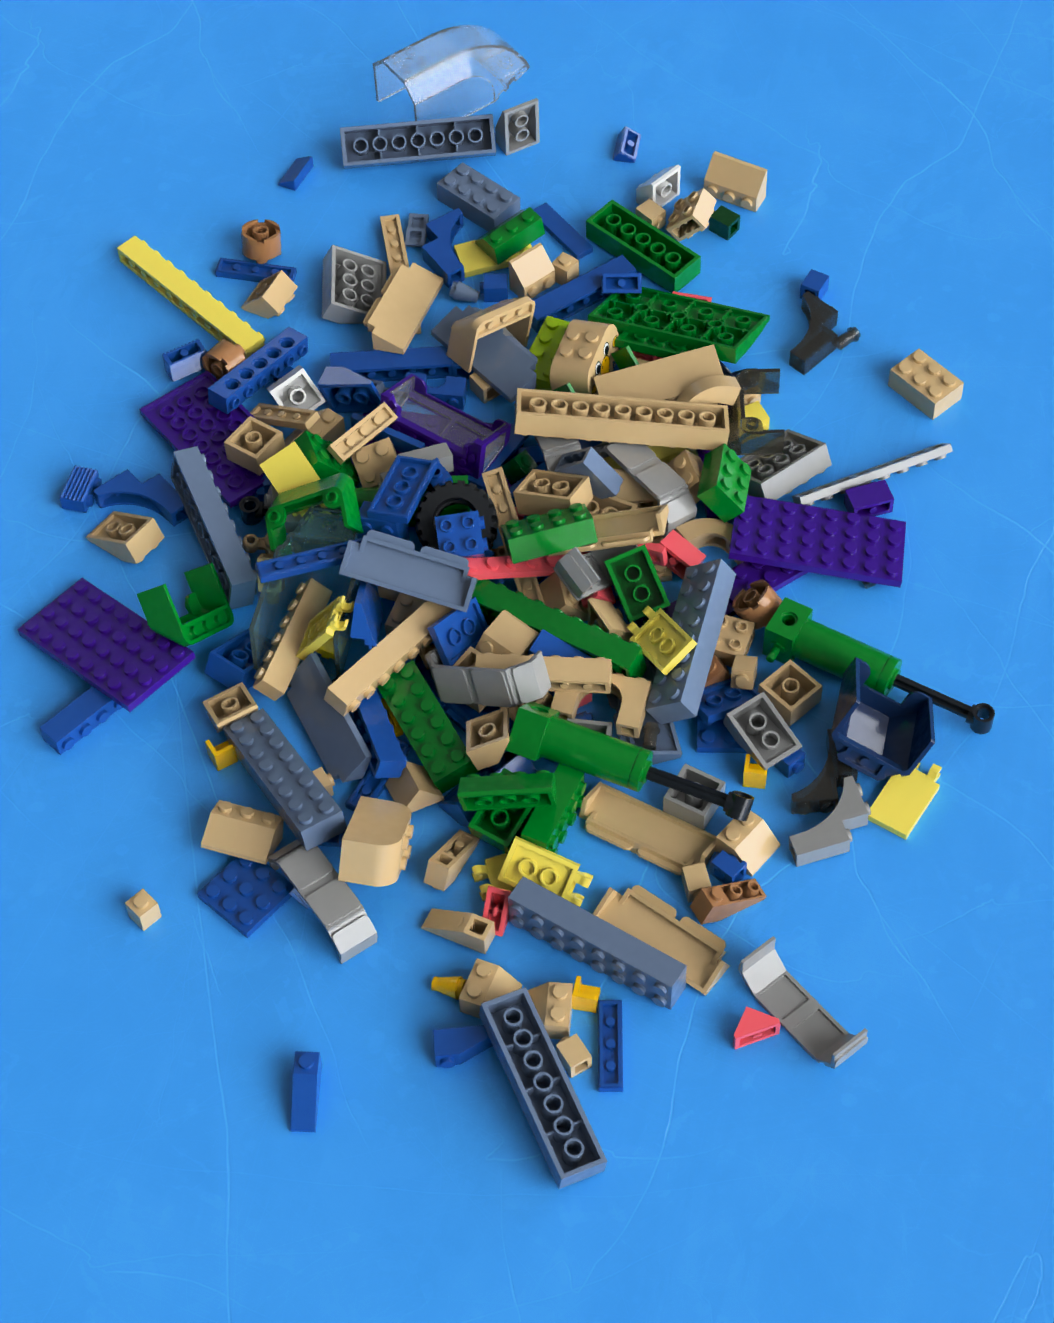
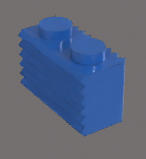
M199 339L192 340V343L189 342L184 346L181 345L177 349L174 348V350H170L166 354L163 353L165 371L172 382L181 380L192 373L204 369L202 357L205 356L207 351Z
M74 466L59 497L63 509L87 513L88 508L93 506V490L102 485V480L99 478L96 469Z

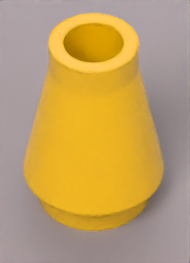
M434 976L431 989L459 1000L467 979H463L462 976Z

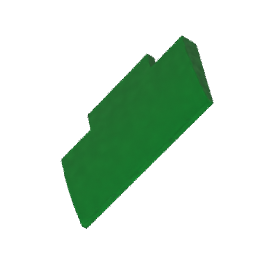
M642 287V293L611 294L588 315V321L614 324L616 326L619 336L615 339V347L624 348L629 345L632 351L665 358L714 344L718 359L736 364L748 351L770 320V315L645 287Z

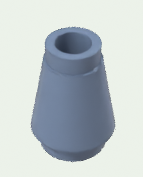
M460 281L453 282L449 297H452L453 300L477 303L480 291H476Z

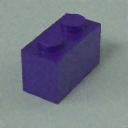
M885 480L874 481L845 490L844 505L850 513L878 516L893 511L894 497Z

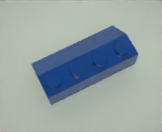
M508 751L503 754L498 764L481 769L476 774L490 776L491 773H501L503 768L513 773L523 771L527 774L536 773L537 770L530 759ZM458 784L444 796V800L437 802V804L461 826L468 827L477 811H463L457 797Z

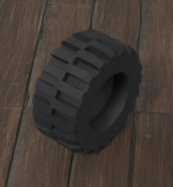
M458 480L457 483L445 481V485L440 486L438 484L433 487L434 490L432 492L428 491L424 495V500L419 502L417 506L418 512L415 513V529L423 547L428 546L439 550L434 517L439 516L445 508L460 504L468 506L472 511L478 510L479 516H484L485 529H481L482 537H487L488 549L491 550L493 541L496 540L498 534V517L494 503L483 489L480 490L475 484H466L462 480Z

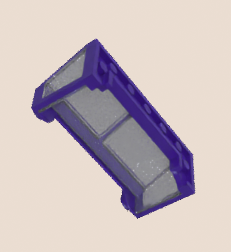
M410 374L381 394L380 405L385 402L398 416L388 426L389 428L425 443V447L446 442L453 454V467L477 480L490 467L509 442L511 424L497 419L490 426L428 394L426 383L414 374Z

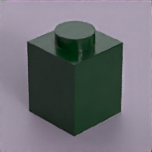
M722 205L709 218V231L726 240H729L740 229V215Z
M525 449L505 463L502 468L505 477L513 485L538 465Z

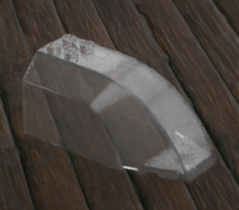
M478 25L453 26L424 37L373 63L376 100L380 102L406 88L414 104L415 121L465 117L496 102L499 99V95L503 91L506 92L509 89V85L513 81H517L530 68V65L520 53L495 31Z

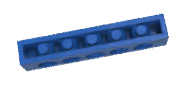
M291 327L286 328L208 388L209 404L226 414L236 409L268 382L279 376L287 366H292L294 362L305 356L308 352V337Z

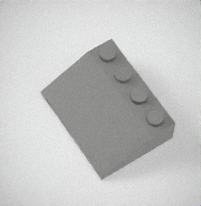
M332 245L323 259L322 318L339 324H363V320L374 301L382 297L381 290L386 283V262Z
M789 429L740 458L752 470L748 494L773 500L791 493L793 489L807 483L809 479L823 473L826 468L832 465L826 443Z

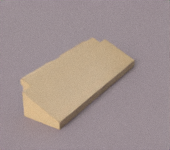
M414 262L410 268L401 264L399 268L393 269L381 290L382 297L374 301L363 320V325L368 327L369 332H372L374 350L404 355L444 284L442 277Z
M713 344L593 378L598 395L677 401L680 394L697 380L708 376L724 374Z
M668 504L594 514L592 517L598 542L577 548L580 552L652 543L654 536L665 534L669 513ZM572 549L550 554L548 557L565 555Z
M599 782L583 798L579 817L586 820L584 827L586 832L621 849L629 850L640 858L676 875L682 874V867L704 862L707 865L715 852V835L602 782Z
M635 885L632 889L628 888L624 895L609 887L593 912V915L687 965L686 983L704 995L710 992L730 967V965L721 960L726 954V951H724L726 942L689 917H683L678 921L675 919L677 911L674 907L640 885Z

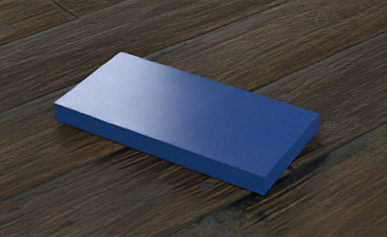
M397 455L367 510V518L408 524L438 468L437 461Z

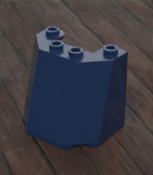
M855 657L843 673L831 730L838 760L877 781L885 780L887 776L900 774L902 777L910 775L935 744L932 697L922 692L914 691L909 693L901 704L864 684L870 676V666Z

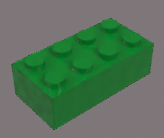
M581 503L572 504L569 508L562 510L552 509L542 515L532 514L527 519L519 521L509 520L504 525H500L505 548L513 564L598 542L593 517L586 505Z
M559 763L554 772L557 806L536 807L521 833L522 839L556 854L558 853L557 847L559 843H564L567 836L566 830L569 825L573 826L577 817L576 811L578 808L581 809L582 801L585 797L584 792L587 783L584 782V772Z

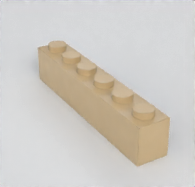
M310 578L305 583L301 582L295 591L297 596L287 607L288 615L284 616L279 624L281 629L271 640L273 646L262 659L264 664L257 670L254 676L256 681L253 688L273 701H276L285 694L301 660L296 655L308 623L326 607L332 594L331 590L313 578Z
M490 652L476 654L475 667L505 669L528 661L534 654L528 656L513 653L500 655ZM543 656L552 685L548 691L611 693V659L604 657Z

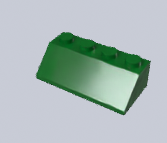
M539 770L533 774H527L523 771L514 772L513 775H504L502 773H491L490 776L469 774L467 777H460L457 797L463 811L557 806L556 779L554 772L550 773L547 770Z

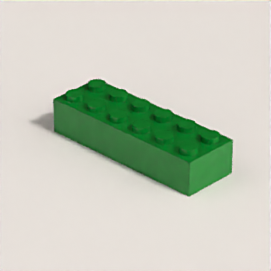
M614 200L608 202L586 220V238L615 257L623 255L638 272L671 293L673 291L678 292L700 274V255Z
M413 660L405 664L398 673L393 672L385 685L377 687L437 789H440L442 794L458 785L460 777H467L469 774H476L480 771L477 770L467 755L464 743Z

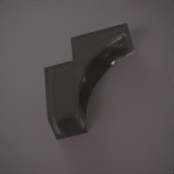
M809 291L802 295L801 309L807 317L809 329L803 340L790 351L789 365L803 375L808 373L836 349L838 337L831 330L837 325L838 311Z
M827 729L826 745L828 758L822 772L811 784L791 795V814L805 815L812 812H832L839 800L837 787L843 788L844 778L853 776L855 783L857 782V770L838 760L837 750L831 734L832 729Z

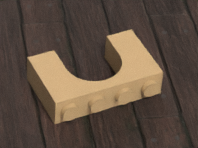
M621 673L612 674L611 693L616 695L621 701L616 721L617 734L639 739L646 714L645 708L651 691V681L641 677H627ZM555 692L551 708L560 711L559 718L565 720L567 718L575 719L581 700L589 693Z

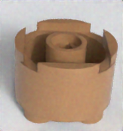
M257 219L251 220L242 226L241 239L242 254L256 260L258 264H265L267 260L281 255L280 227L274 221L264 219L265 222H258Z
M222 339L205 353V356L202 357V364L206 371L208 370L219 380L246 360L243 355L245 351L239 344L234 345L226 339Z
M757 580L749 584L751 588L747 591L742 589L732 603V607L740 619L756 623L755 630L767 626L782 602V599L765 580Z

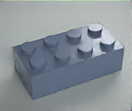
M463 162L436 183L437 197L440 202L453 210L459 208L463 212L464 217L488 232L520 211V197Z

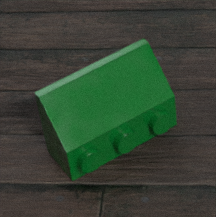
M530 207L522 209L475 240V244L499 265L545 234L542 218Z

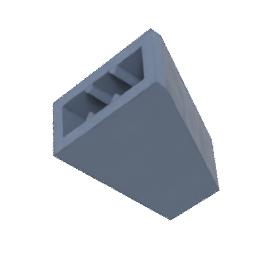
M592 447L562 454L554 470L555 472L589 476L592 493L600 499L616 496L624 480Z

